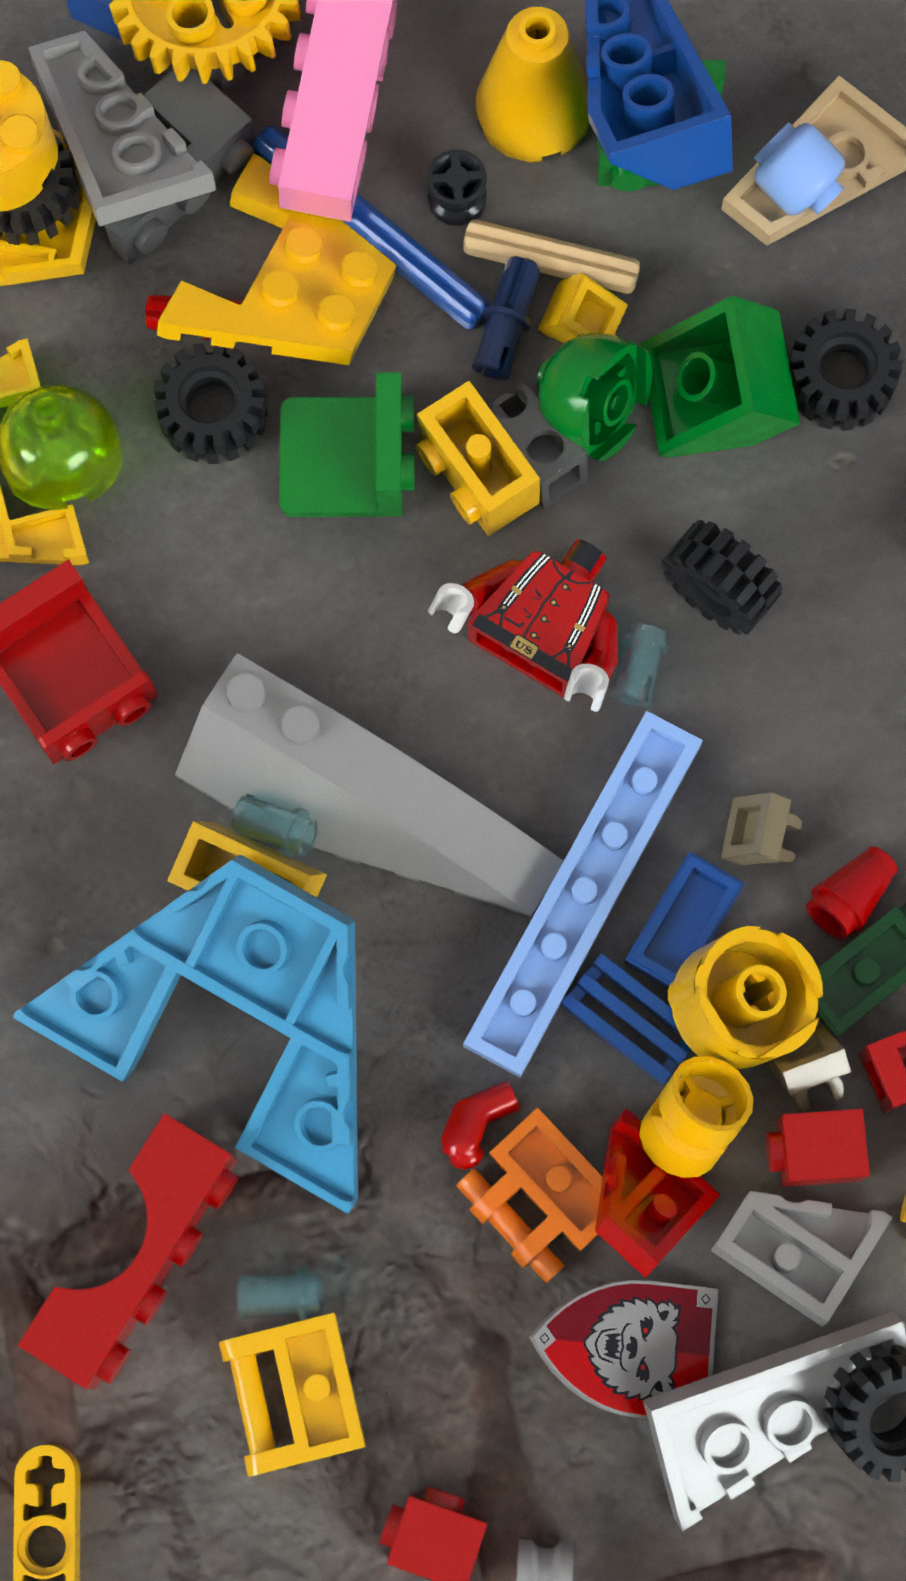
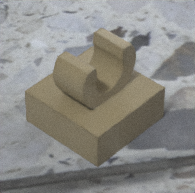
M772 792L733 798L721 859L740 866L795 861L796 853L782 848L785 831L800 830L802 827V821L796 815L789 813L791 799Z
M824 1025L815 1028L811 1037L796 1050L768 1061L770 1071L803 1112L811 1110L810 1102L807 1098L809 1088L824 1083L827 1091L835 1100L842 1098L844 1088L839 1076L851 1072L844 1048Z

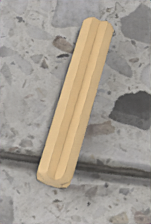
M478 219L470 221L463 241L464 252L467 255L506 264V261L512 256L527 258L537 263L540 273L565 279L582 272L605 289L624 294L633 292L640 272V262L636 258Z

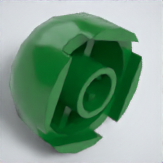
M593 332L581 334L569 340L542 364L537 376L539 410L550 426L567 439L581 446L587 452L588 457L597 461H605L621 450L638 426L634 423H625L633 412L635 403L646 407L651 392L653 368L651 355L647 349L637 346L638 344L624 337Z

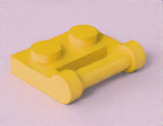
M336 1313L219 1342L222 1361H230L250 1455L244 1456L248 1477L366 1447ZM274 1350L295 1443L276 1448L256 1359L257 1354Z

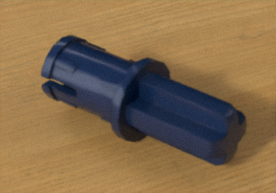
M512 256L506 261L492 306H487L484 310V318L487 320L476 358L472 363V368L477 373L482 372L483 367H486L483 376L497 380H507L510 377L511 367L522 332L529 330L531 320L527 317L540 275L537 263L533 260Z

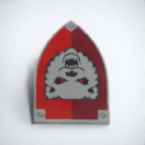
M624 1280L605 1283L589 1288L558 1306L537 1326L529 1336V1339L550 1371L581 1399L617 1415L648 1419L643 1400L713 1375L719 1289L644 1280Z

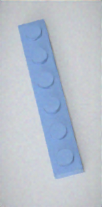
M646 711L463 1043L464 1048L521 1078L703 742L702 739Z

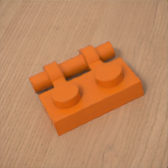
M537 1107L489 1152L493 1160L506 1172L501 1179L491 1186L474 1168L457 1183L456 1187L473 1204L469 1211L483 1225L488 1221L512 1246L514 1250L510 1255L523 1269L529 1265L547 1284L565 1267V1264L548 1247L560 1233L579 1252L598 1235L595 1232L603 1177ZM520 1189L547 1216L534 1230L507 1203Z

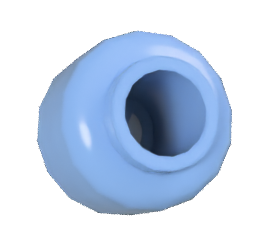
M788 122L753 157L760 164L754 174L755 182L787 215H798L808 207L818 215L844 189L836 179L844 170L845 158L819 129L811 123H804L794 128Z

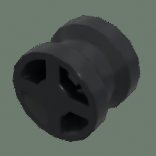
M453 149L445 151L434 158L428 168L427 199L429 208L439 221L447 225L463 226L469 224L471 220L479 218L486 207L487 173L483 162L476 155L466 150ZM450 190L453 191L454 197L448 193Z

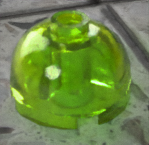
M57 383L38 386L21 394L7 408L0 424V469L12 493L34 507L50 510L68 509L66 501L76 500L85 495L87 501L90 502L100 497L116 481L124 462L119 430L111 414L101 400L78 386Z

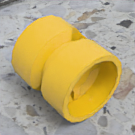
M696 1056L682 1062L641 1121L639 1136L643 1149L652 1162L665 1172L682 1178L699 1177L711 1171L729 1143L733 1141L752 1114L754 1098L748 1082L733 1066L714 1057Z

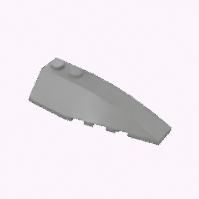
M236 653L203 703L175 773L178 779L284 842L300 847L305 845L335 854L336 858L356 864L361 862L394 872L395 876L418 883L420 881L453 890L454 894L530 917L534 915L564 861L510 822L413 758Z

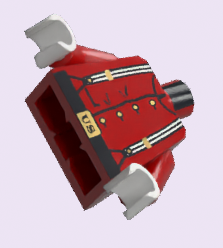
M576 539L561 563L542 552L533 551L524 561L511 559L472 577L461 585L447 583L440 587L428 609V613L433 615L438 610L451 613L453 618L448 626L450 632L458 633L467 617L472 616L468 622V641L563 697L568 702H570L571 697L575 693H585L591 696L593 703L590 710L595 712L600 710L609 680L619 660L618 622L612 613L608 611L610 594L593 583L607 560L604 553L597 547L584 540Z

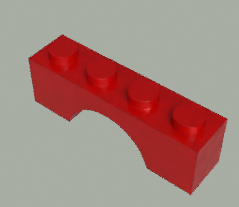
M164 1113L128 1169L143 1194L147 1210V1229L138 1255L123 1273L103 1285L88 1289L54 1287L17 1346L84 1389H96L101 1380L110 1385L123 1368L131 1353V1349L123 1344L136 1323L139 1321L145 1326L148 1325L162 1305L168 1291L160 1287L172 1265L175 1263L180 1267H184L198 1247L203 1233L196 1229L208 1207L212 1206L219 1210L235 1187L239 1176L231 1170L238 1160L232 1154Z

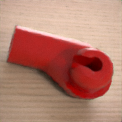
M508 1080L463 1098L453 1106L441 1135L442 1152L445 1155H449V1161L455 1168L468 1170L477 1166L484 1157L480 1142L482 1141L487 1124L520 1111L516 1096Z

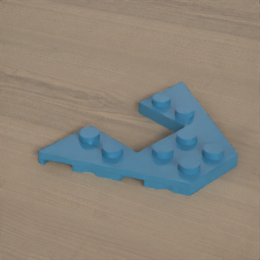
M241 854L14 1013L12 1018L124 1082L133 1074L182 975L290 1038L235 1148L347 1214L358 1201L355 919Z

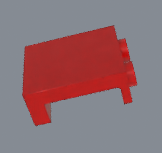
M69 559L0 603V686L53 765L63 758L66 761L80 758L97 744L98 735L117 723L119 726H127L140 719L151 708L150 701L158 697L151 679L145 670H142L99 608Z

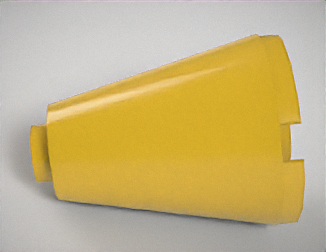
M530 7L518 12L510 20L479 83L475 98L478 121L488 143L507 157L525 162H539L543 160V156L561 152V155L573 150L587 134L590 125L587 101L588 78L568 27L558 13L545 7Z

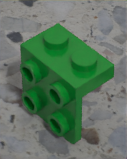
M401 372L376 373V397H292L283 401L280 407L279 504L285 516L403 517V491H415L414 453H403V432H415L414 395H403Z

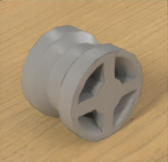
M519 1539L516 1581H573L574 1543L558 1542L553 1548L538 1547L533 1540Z

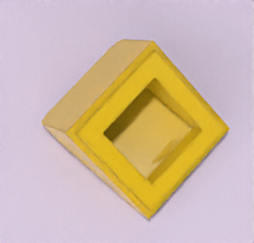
M581 272L562 279L558 283L538 326V330L562 343H566L578 335L593 332L615 335L628 304Z

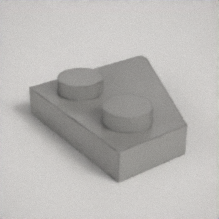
M749 1191L710 1251L823 1327L831 1319L893 1217L884 1211L856 1212L832 1208L831 1203L805 1200L799 1203L786 1201L779 1195Z

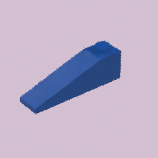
M585 0L588 119L610 164L672 190L733 171L731 114L669 1Z

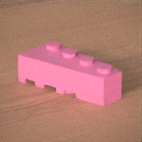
M397 0L306 1V13L313 14L314 19L311 33H300L297 41L294 70L302 71L298 92L288 90L284 102L281 126L290 128L286 149L275 148L270 169L269 184L278 186L279 208L351 222L366 156L367 141H365L366 132H371L376 113L379 84H376V82H383L389 40L393 38L396 25Z

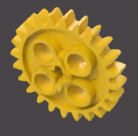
M112 0V3L109 4L121 40L124 45L131 44L137 61L140 62L150 57L154 72L160 74L172 64L176 79L179 82H182L187 77L191 69H197L202 84H207L212 69L220 68L227 81L232 80L233 65L239 62L250 72L255 71L253 55L260 52L273 59L276 56L272 38L290 41L292 35L289 21H301L302 18L299 5L300 0H218L221 13L232 26L231 28H224L215 14L211 0Z

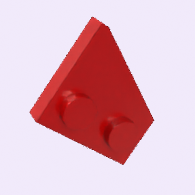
M626 1108L609 1129L595 1232L646 1278L719 1198L720 1194L701 1176L682 1178L669 1174L655 1165L642 1146L639 1136L641 1121Z

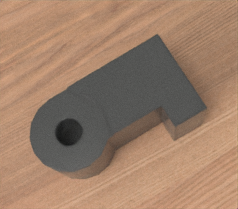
M518 383L487 404L539 476V505L544 511L589 481L587 452L548 424L539 410L538 397L526 385Z

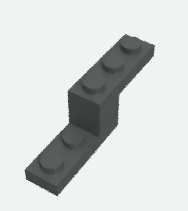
M228 21L222 24L224 28L232 27ZM272 38L276 50L284 40ZM260 52L253 55L254 61L262 55ZM241 62L233 65L232 80L227 81L220 68L212 69L207 84H202L197 69H191L187 77L182 82H179L176 79L173 68L143 95L152 104L155 116L167 129L173 128L186 142L188 153L197 162L202 160L213 172L215 186L228 174L236 175L246 167L252 154H254L253 142L255 134L252 119L222 92V90L229 91L234 88L244 77L247 69ZM211 192L105 225L112 250L128 265L141 253H151L163 242L168 229L185 213L190 215L198 211L206 203Z

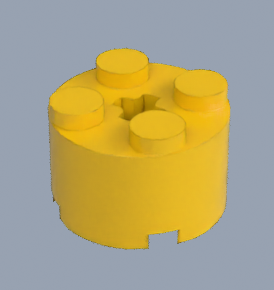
M0 60V212H4L29 203L44 189L42 183L49 175L51 169L54 172L58 160V147L38 90L27 77L20 73L17 66L11 62Z
M745 926L732 930L696 950L681 965L668 989V1002L672 1008L674 1022L688 1047L698 1056H710L723 1060L737 1070L758 1066L788 1054L803 1045L815 1031L819 1018L816 1019L819 998L823 997L820 972L812 956L795 938L782 932L776 934L768 930L759 929L761 927ZM744 992H745V993L748 995V997H749V1000H750V1001H749L748 1003L746 1002V1000H745V998H744V995H743Z

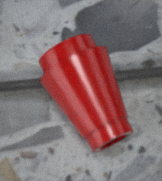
M869 846L862 854H859L812 888V899L806 904L807 913L812 921L826 934L838 940L846 939L850 933H860L891 883V879L898 873L895 861L882 849Z

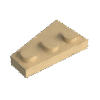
M840 75L793 124L794 128L804 123L813 124L843 154L845 167L836 179L844 188L840 194L818 215L810 207L798 215H787L755 182L754 174L760 165L757 162L723 198L721 210L766 246L906 171V127Z

